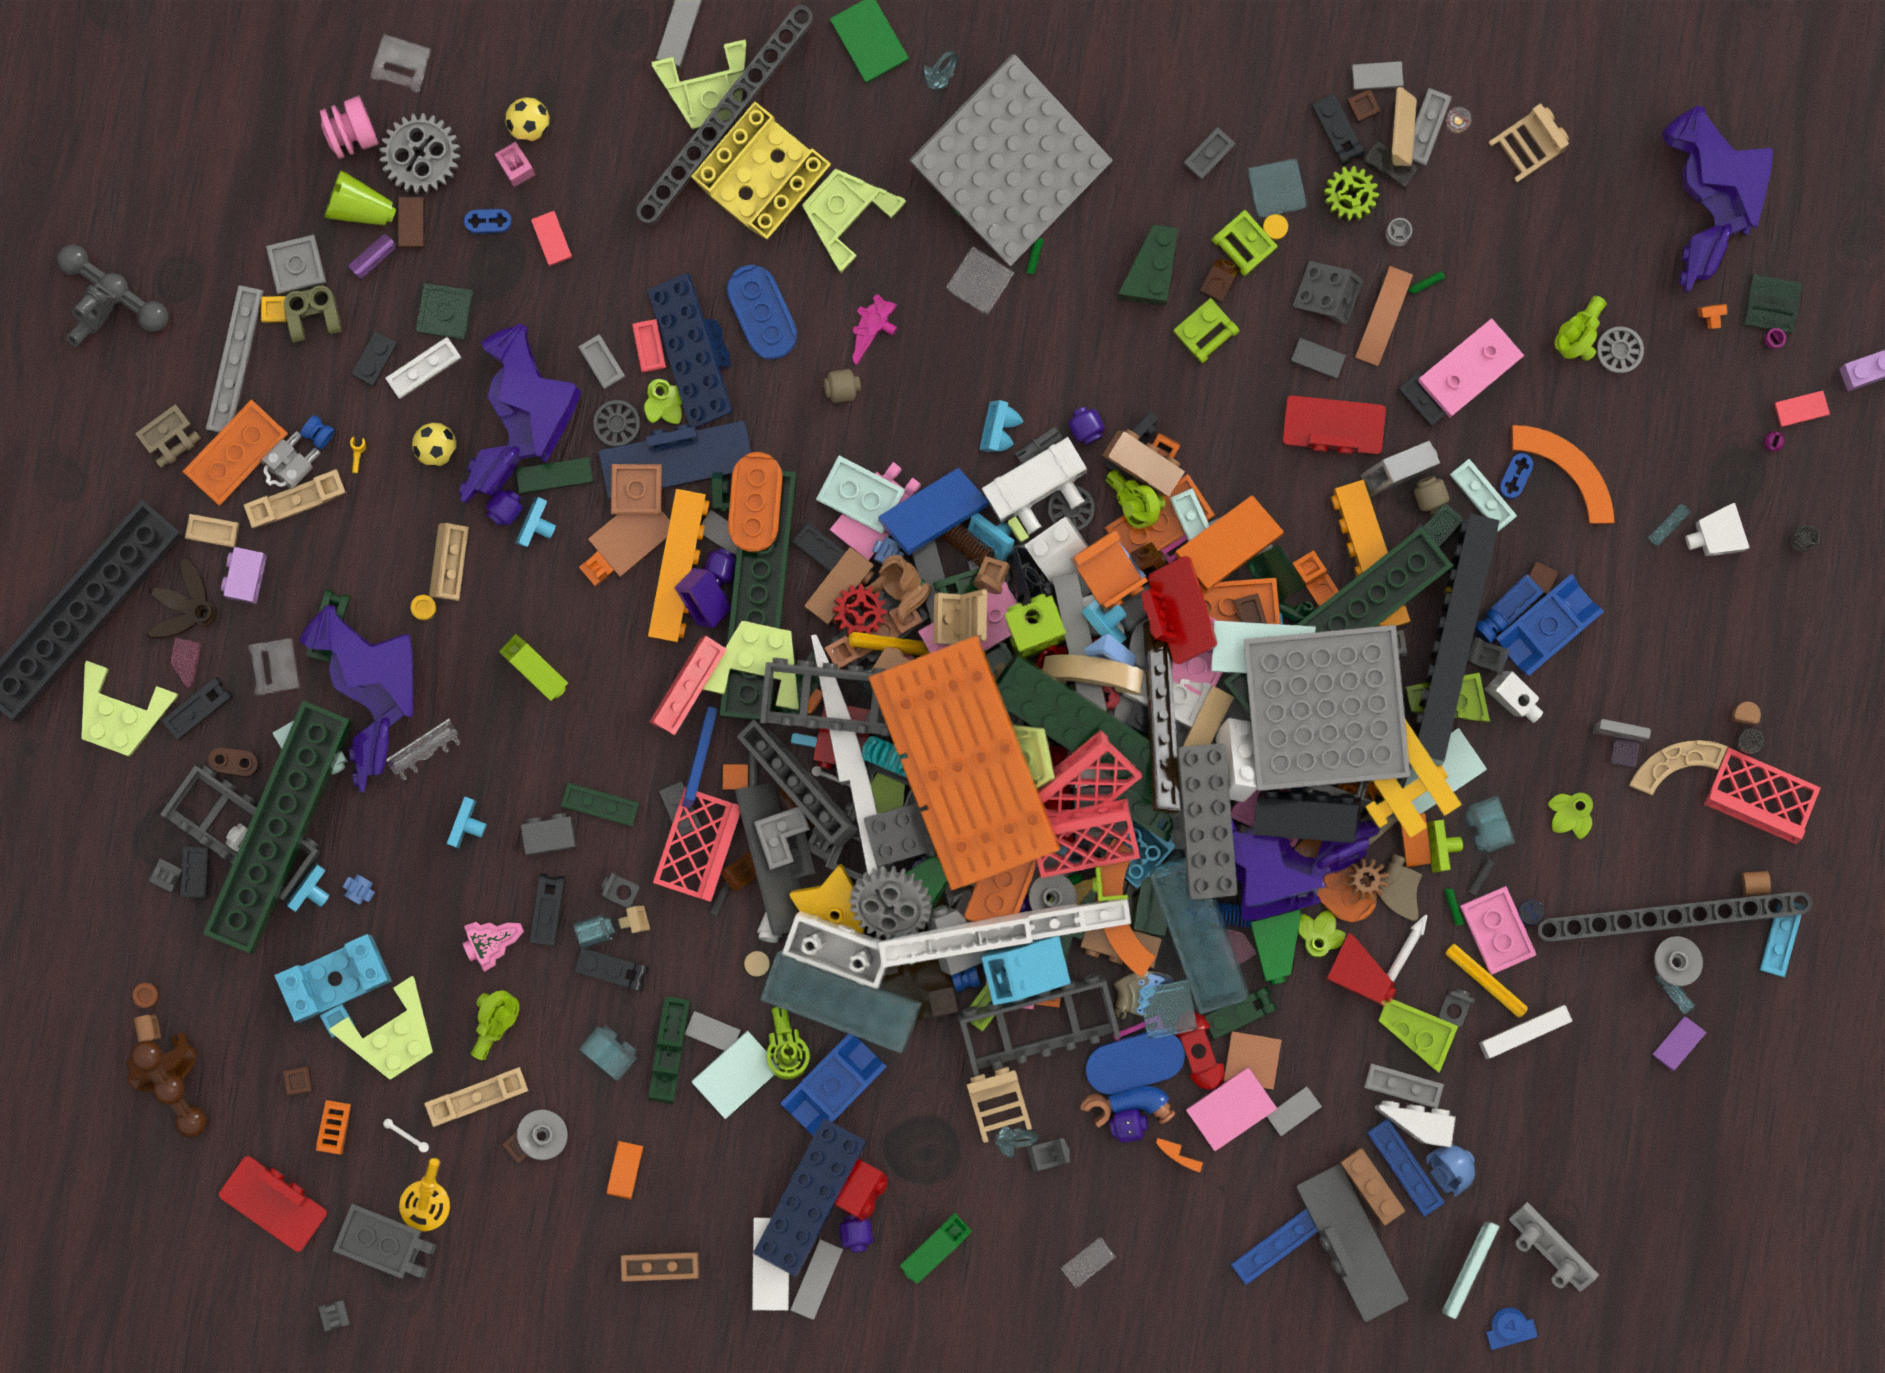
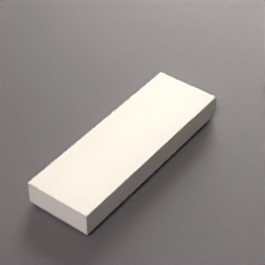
M446 337L386 377V380L398 398L402 399L462 358L449 338Z

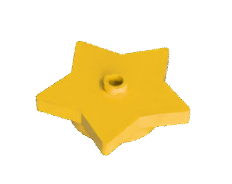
M839 864L821 886L791 891L790 898L799 911L813 916H820L821 919L848 926L859 933L865 934V927H859L861 920H854L855 912H850L852 904L849 903L854 884L842 864ZM832 911H837L840 916L834 915Z

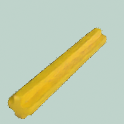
M853 632L848 637L851 647L884 651L886 646L889 648L895 647L904 654L924 656L930 653L924 641Z
M1456 944L1448 948L1446 955L1512 1013L1520 1018L1527 1012L1528 1007Z

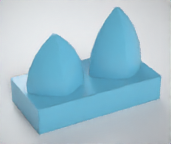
M997 400L989 403L979 450L986 452L1004 451L1014 445L1010 436L1002 431L1003 427H1015L1024 421L1015 410L1008 407V402Z

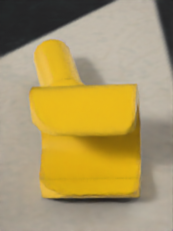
M352 437L350 440L351 448L354 451L352 473H358L361 453L366 449V443L363 438L362 445L355 447V437Z

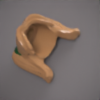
M892 555L882 563L883 566L879 571L880 576L872 584L863 588L867 590L872 586L871 593L873 594L885 590L894 599L902 601L897 610V617L900 622H904L911 612L927 600L931 586L920 578L917 570L911 563L906 562L900 555Z

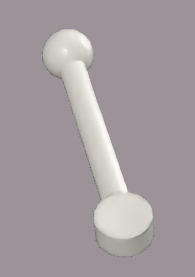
M813 767L812 774L814 776H823L840 783L839 777L822 771L820 767Z
M391 1119L384 1120L383 1125L385 1128H391L417 1145L421 1152L428 1151V1143H421L394 1125Z

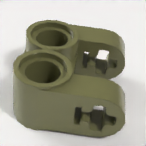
M316 286L306 291H293L285 297L284 308L293 343L306 340L302 319L315 314H324L329 334L342 332L336 299L327 287ZM324 294L328 296L326 304H316L318 296ZM296 300L304 301V306L299 311L292 310V304Z

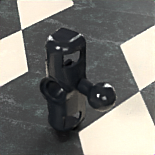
M1016 547L1008 554L1006 562L1009 563L1011 577L1008 581V588L1016 597L1017 603L1025 606L1031 604V599L1042 594H1045L1046 597L1055 596L1054 585L1050 582H1041L1034 559L1027 550ZM1029 563V567L1022 568L1024 564ZM1030 611L1025 616H1035L1038 613Z

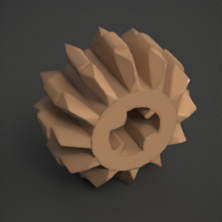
M1361 859L1362 868L1360 869L1354 863L1352 867L1357 873H1347L1348 877L1355 878V881L1348 882L1347 886H1357L1351 894L1355 896L1361 890L1360 900L1363 901L1366 898L1367 892H1369L1370 900L1373 901L1375 900L1373 891L1383 896L1384 892L1379 886L1389 887V883L1381 882V878L1389 877V873L1379 874L1384 865L1380 864L1374 869L1375 859H1371L1369 867H1367L1366 860ZM1367 872L1370 873L1369 876L1374 875L1375 878L1371 882L1370 887H1366L1367 884H1362L1361 879L1365 878V873Z

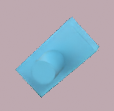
M539 497L534 498L515 544L528 547L534 532L549 539L551 538L556 525L540 518L547 503L546 500Z
M979 513L971 516L968 531L994 549L995 558L1000 561H1006L1014 543V540L1009 537L1011 534L1010 526L1005 522L995 526Z
M1094 600L1081 611L1101 637L1110 634L1120 643L1127 639L1116 625L1126 617V612L1121 606L1116 605L1106 613L1097 601Z
M464 797L448 839V845L459 849L465 832L480 838L483 837L487 824L471 818L476 804L475 800Z
M315 863L286 902V905L296 912L307 897L322 907L329 894L316 886V883L325 870Z

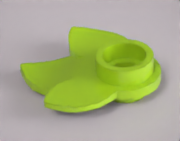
M663 379L652 381L647 388L649 398L644 404L647 419L651 423H655L661 417L668 423L679 424L682 416L680 405L683 404L677 386H670ZM655 389H661L663 395H657Z
M1579 792L1570 796L1562 793L1554 796L1549 801V807L1556 811L1552 820L1553 832L1564 833L1573 830L1579 839L1584 838L1589 833L1592 827L1590 813L1593 809V801L1588 794ZM1578 801L1584 802L1585 808L1582 810L1577 809L1576 803Z
M1329 910L1319 914L1315 920L1305 914H1302L1300 917L1298 933L1305 940L1306 951L1313 957H1323L1329 950L1338 949L1343 944L1346 935L1345 932L1335 929L1336 919ZM1314 942H1321L1322 948L1316 947Z

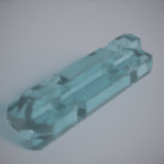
M1680 504L1674 510V514L1671 513L1657 527L1658 530H1655L1649 536L1650 541L1656 546L1660 545L1665 540V536H1669L1681 523V520H1684L1690 514V510L1685 505Z
M1658 973L1656 974L1655 978L1657 981L1664 985V990L1675 1003L1679 1004L1678 1007L1684 1014L1690 1012L1695 1007L1691 999L1686 998L1687 994L1680 986L1671 985L1664 981Z

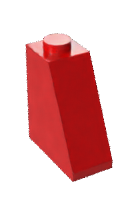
M1348 933L1327 979L1340 987L1385 1007L1387 1002L1391 1003L1396 994V989L1394 988L1396 984L1354 935Z

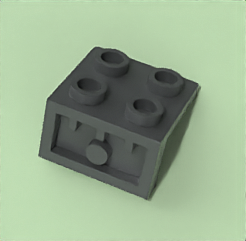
M1309 261L1293 306L1297 309L1329 316L1336 323L1347 326L1364 280L1351 270Z

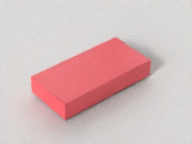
M554 211L531 219L549 267L572 258Z
M657 319L633 323L641 372L646 373L666 369Z
M1824 391L1774 403L1780 428L1830 414Z

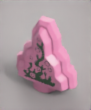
M474 922L464 926L468 941L463 942V946L470 961L477 959L482 970L485 972L496 966V960L505 954L506 947L515 943L524 930L521 923H504L495 926L492 923L480 925Z

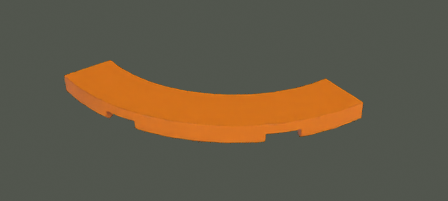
M1512 425V451L1527 452L1545 457L1565 471L1581 491L1588 514V524L1615 523L1612 501L1607 486L1599 471L1582 451L1564 438L1551 432L1529 426Z
M1114 838L1110 846L1113 847L1118 839ZM1123 843L1117 848L1122 853L1133 851ZM1131 860L1101 866L1104 897L1123 895L1124 880ZM1129 924L1104 928L1106 936L1118 956L1132 971L1143 978L1156 959V956L1148 951L1139 941Z

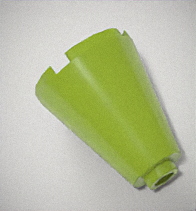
M340 171L324 217L333 220L385 226L387 221L392 222L396 208L392 207L393 202L346 172Z

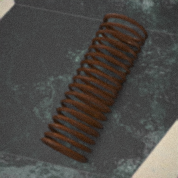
M961 524L947 531L945 535L942 534L940 536L979 567H981L984 557L986 555L989 557L991 551H993V554L990 558L994 557L995 550L986 545V543H983L973 533L971 534Z

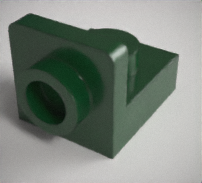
M713 472V508H718L720 511H729L730 496H723L728 495V480H723V472Z

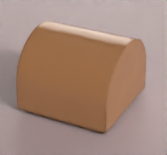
M1743 702L1733 709L1730 719L1731 721L1754 726L1759 723L1760 709L1753 702Z
M1768 871L1741 873L1743 898L1771 894V882Z
M144 1015L134 1018L138 1042L161 1039L156 1015Z

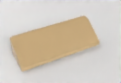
M1398 87L1396 93L1392 164L1410 166L1412 164L1417 101L1413 95L1402 87Z
M450 523L439 524L429 597L459 601L469 527Z
M1211 686L1181 747L1211 744L1234 696L1215 686Z

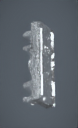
M450 719L386 759L394 775L399 773L400 777L406 780L407 777L404 770L412 768L417 773L418 768L415 762L431 757L439 746L442 747L444 752L448 753L449 750L446 746L448 741L453 740L457 746L460 745L457 737L458 732Z

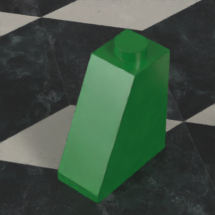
M931 856L905 873L906 876L914 873L913 880L921 879V888L928 887L927 895L932 897L930 902L932 904L931 911L949 885L940 860L934 856Z
M1300 910L1250 923L1264 982L1271 981V985L1286 982L1285 976L1291 975L1301 917Z
M954 1213L900 1265L905 1276L918 1284L958 1247L972 1230Z

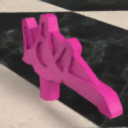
M879 294L873 297L874 304L870 305L867 309L859 307L857 311L862 317L859 326L853 328V333L857 335L855 352L852 356L856 366L879 332L883 330L893 336L897 330L896 326L888 322V317L893 313L897 304L884 301Z

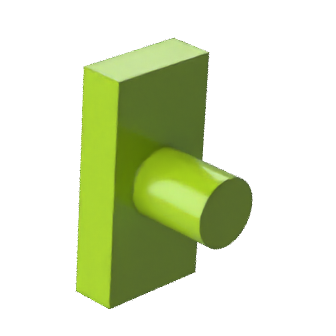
M1444 820L1428 822L1427 830L1432 873L1450 870L1448 853L1462 851V839L1460 836L1446 838Z

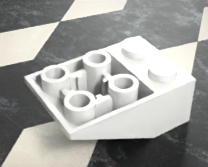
M1382 1101V1105H1375V1110L1420 1143L1451 1147L1455 1117L1449 1116L1450 1111L1432 1109V1112L1428 1113L1424 1112L1425 1107L1407 1105V1108L1403 1109L1399 1108L1400 1103Z

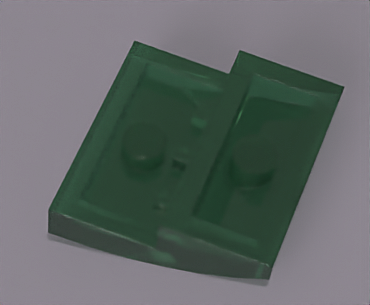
M1752 273L1744 324L1768 329L1779 328L1785 332L1794 333L1799 310L1797 307L1803 283Z

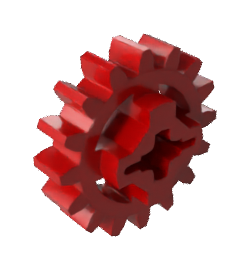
M859 584L855 590L854 586L850 585L848 593L845 590L840 592L842 599L836 597L834 603L839 606L832 609L833 613L838 614L833 621L841 623L838 628L839 631L844 628L848 630L846 634L848 637L852 632L871 634L870 630L877 633L879 631L877 624L883 625L885 622L881 616H885L887 610L881 609V607L886 602L885 600H878L880 592L871 593L872 586L864 590L863 584ZM855 596L852 604L844 605L849 598ZM866 598H868L873 603V605H870ZM858 606L864 612L862 616H858V612L855 611ZM845 617H848L853 622V625ZM875 618L870 625L864 627L866 619Z

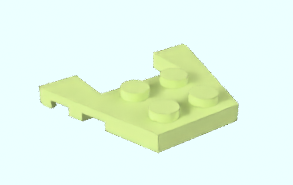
M746 40L724 44L729 70L679 82L673 57L652 62L654 70L692 130L700 128L744 72ZM743 90L735 92L733 96L735 101L742 102ZM722 110L718 114L719 120L724 122L729 121L732 117V113L729 110Z
M835 169L802 204V207L837 269L842 273L856 258V254L838 238L871 202L892 219L906 204V200Z
M741 621L726 646L727 650L702 690L725 695L731 669L765 676L766 662H772L773 658L788 659L787 664H795L791 631ZM774 671V679L781 680L776 706L798 711L796 674Z
M86 661L82 739L130 757L150 733V730L157 721L164 716L170 705L177 700L179 694L156 686L148 709L144 710L100 694L109 669Z
M1013 725L1036 787L1039 789L1055 779L1045 729Z
M413 976L393 988L407 1011L365 1038L360 1036L349 1017L329 1029L332 1034L390 1080L433 1053Z

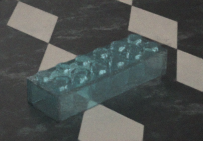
M1186 857L1152 867L1150 878L1199 1013L1204 1014L1247 1000L1249 989L1216 897L1189 899Z
M783 950L777 952L760 1000L896 1052L902 1053L906 1050L922 1006L921 1002L881 987L875 989L864 984L861 985L856 981L804 962L801 963L796 961V959L783 955Z

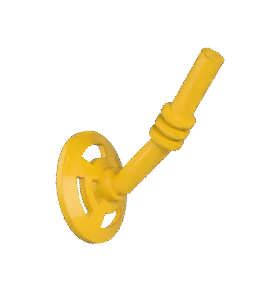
M436 1158L430 1160L426 1176L421 1181L407 1187L400 1199L399 1208L403 1220L407 1225L421 1231H430L441 1226L447 1219L450 1211L448 1194L435 1180L440 1163ZM434 1190L439 1193L435 1198L432 1196ZM413 1191L414 1195L410 1199L409 1208L406 1209V1200ZM418 1198L416 1207H413L414 1200ZM443 1203V1211L440 1217L435 1220L434 1217L439 1211V1204ZM435 1204V1210L432 1214H430L429 1212L432 1209V1205ZM415 1214L419 1218L426 1219L427 1225L417 1224L410 1217Z

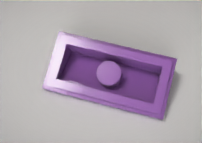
M383 234L350 263L349 268L359 279H362L396 249L394 241L386 234Z
M1684 1016L1652 1055L1671 1071H1674L1706 1032Z

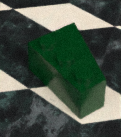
M1159 225L1152 226L1118 293L1117 299L1160 306L1167 305L1178 228Z

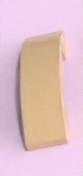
M335 469L313 478L314 480L296 486L293 489L285 490L270 497L265 496L244 504L251 527H260L294 516L345 494L346 492L338 470Z
M1051 655L1045 656L1043 665L1044 671L1064 684L1068 680L1115 687V692L1134 695H1140L1144 670L1128 664L1091 656Z
M519 1067L426 1102L425 1106L432 1125L435 1127L528 1091Z

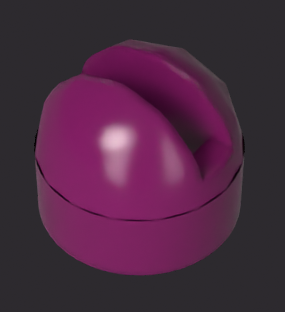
M1779 328L1769 330L1764 338L1765 345L1772 349L1783 346L1786 342L1784 331Z
M1776 431L1770 432L1764 438V446L1770 452L1779 451L1785 444L1783 435ZM1776 435L1779 438L1776 447H1773L1771 445Z

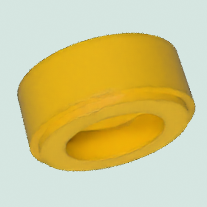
M1273 214L1264 221L1263 230L1272 240H1280L1287 233L1288 223L1283 216Z
M419 595L411 602V612L419 620H429L436 613V603L427 595Z

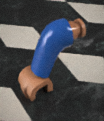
M1143 1086L1109 1096L1108 1100L1101 1094H1091L1080 1105V1109L1087 1112L1095 1106L1103 1109L1102 1114L1095 1118V1124L1098 1128L1108 1121L1112 1111L1117 1113L1130 1109H1141L1146 1111L1147 1114L1153 1113L1155 1117L1159 1116L1158 1121L1160 1124L1169 1121L1175 1115L1173 1109L1169 1110L1170 1105L1167 1101L1170 1097L1163 1090L1155 1086Z

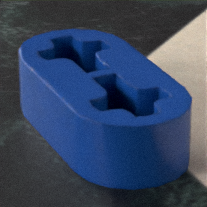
M503 209L472 210L466 214L464 223L472 234H497L507 232L512 226V219L509 213ZM499 215H502L507 222L503 223V227H498L497 223H490V220H498ZM474 216H478L479 220H486V223H479L478 228H474L469 221H473Z
M1521 453L1514 456L1510 461L1499 486L1500 493L1504 498L1515 499L1522 492L1533 468V460L1530 456ZM1521 459H1524L1528 469H1523L1519 475L1515 474L1518 468L1515 461L1520 462ZM1515 478L1517 481L1514 487L1518 490L1509 494L1507 493L1508 488L1505 487V483L1509 484Z

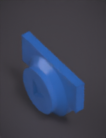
M1514 1308L1499 1310L1492 1319V1330L1486 1332L1491 1350L1538 1337L1533 1319L1526 1320L1525 1316Z

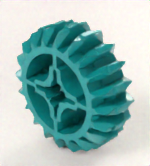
M874 736L868 737L862 748L863 759L907 777L901 762L902 758L908 757L907 752L898 755L894 744Z

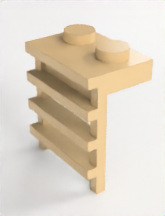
M1541 103L1534 107L1525 118L1488 142L1490 146L1499 142L1521 174L1514 178L1516 183L1539 169L1558 154L1564 152L1569 145L1567 133L1563 128L1556 126L1553 121L1555 119L1549 108H1544ZM1522 125L1545 156L1540 161H1538L1518 133L1517 129ZM1509 134L1513 136L1533 166L1528 169L1524 167L1505 140L1506 136Z
M986 589L963 595L934 594L933 644L952 645L978 635L980 642H986Z
M1009 1067L994 1071L996 1076L987 1079L985 1074L970 1078L971 1083L967 1084L984 1143L989 1142L986 1134L987 1131L1017 1122L1025 1121L1027 1130L1032 1129L1016 1071H1010ZM1016 1091L1017 1102L983 1112L979 1111L978 1102ZM1014 1107H1021L1023 1116L984 1127L982 1117Z

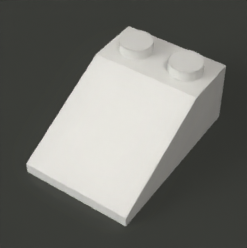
M1069 517L1062 518L1024 545L1053 585L1054 577L1077 572L1082 597L1084 598L1091 593L1070 560L1071 557L1087 548L1088 545Z

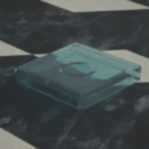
M1297 159L1248 168L1258 218L1307 208Z
M1189 980L1139 989L1148 1039L1198 1029Z

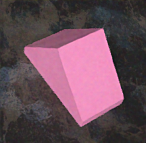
M516 142L495 153L497 160L513 187L535 175L533 168Z

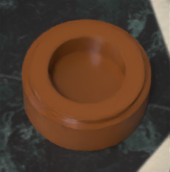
M141 983L133 991V1001L142 1008L153 1007L159 999L158 989L153 984Z

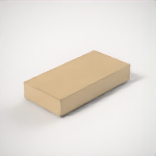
M189 514L185 539L234 548L240 524Z

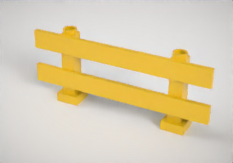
M1405 720L1409 763L1419 778L1403 789L1396 778L1374 780V784L1385 800L1378 805L1373 801L1365 809L1379 829L1388 823L1386 818L1394 813L1411 838L1427 828V825L1412 804L1413 800L1428 791L1444 816L1462 804L1445 779L1448 778V775L1441 765H1435Z

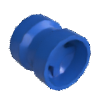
M313 415L303 426L300 434L306 439H311L316 447L322 449L334 435L335 429L329 425L325 426L319 417Z
M1490 609L1485 614V619L1476 623L1475 631L1486 642L1492 643L1496 638V634L1503 632L1508 627V624L1495 610Z
M975 966L951 975L956 993L964 991L966 987L975 988L980 986Z

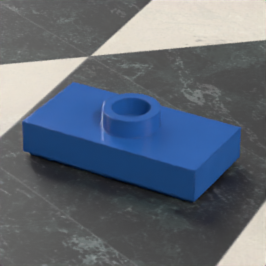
M1526 573L1490 609L1495 610L1509 626L1544 591Z

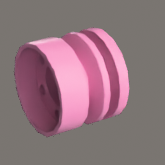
M360 96L344 101L346 113L341 114L335 105L331 106L334 114L333 118H330L326 108L320 110L321 126L324 135L338 159L345 157L341 147L346 145L350 155L354 154L352 143L354 141H357L363 150L378 145L375 132Z

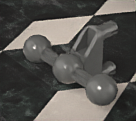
M70 244L61 248L57 255V263L61 271L68 275L81 274L95 284L89 285L84 291L82 300L72 309V314L78 319V324L66 337L72 346L77 347L88 334L96 333L113 310L114 304L119 302L137 314L138 323L144 330L158 332L166 326L169 315L167 308L157 301L144 302L131 293L127 280L118 273L105 274L88 262L87 252L82 247Z

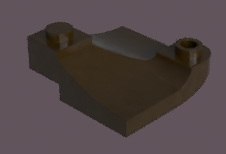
M938 958L915 962L913 965L907 963L889 966L886 969L881 986L876 989L884 1028L958 1012L951 976L941 971Z

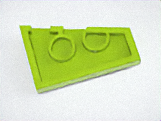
M1480 673L1464 675L1455 718L1490 722ZM1429 683L1405 688L1410 713L1423 711V707L1419 706L1424 687L1428 688Z
M1394 999L1391 1003L1387 1002L1386 1006L1382 1009L1378 1021L1435 1071L1440 1073L1458 1026Z

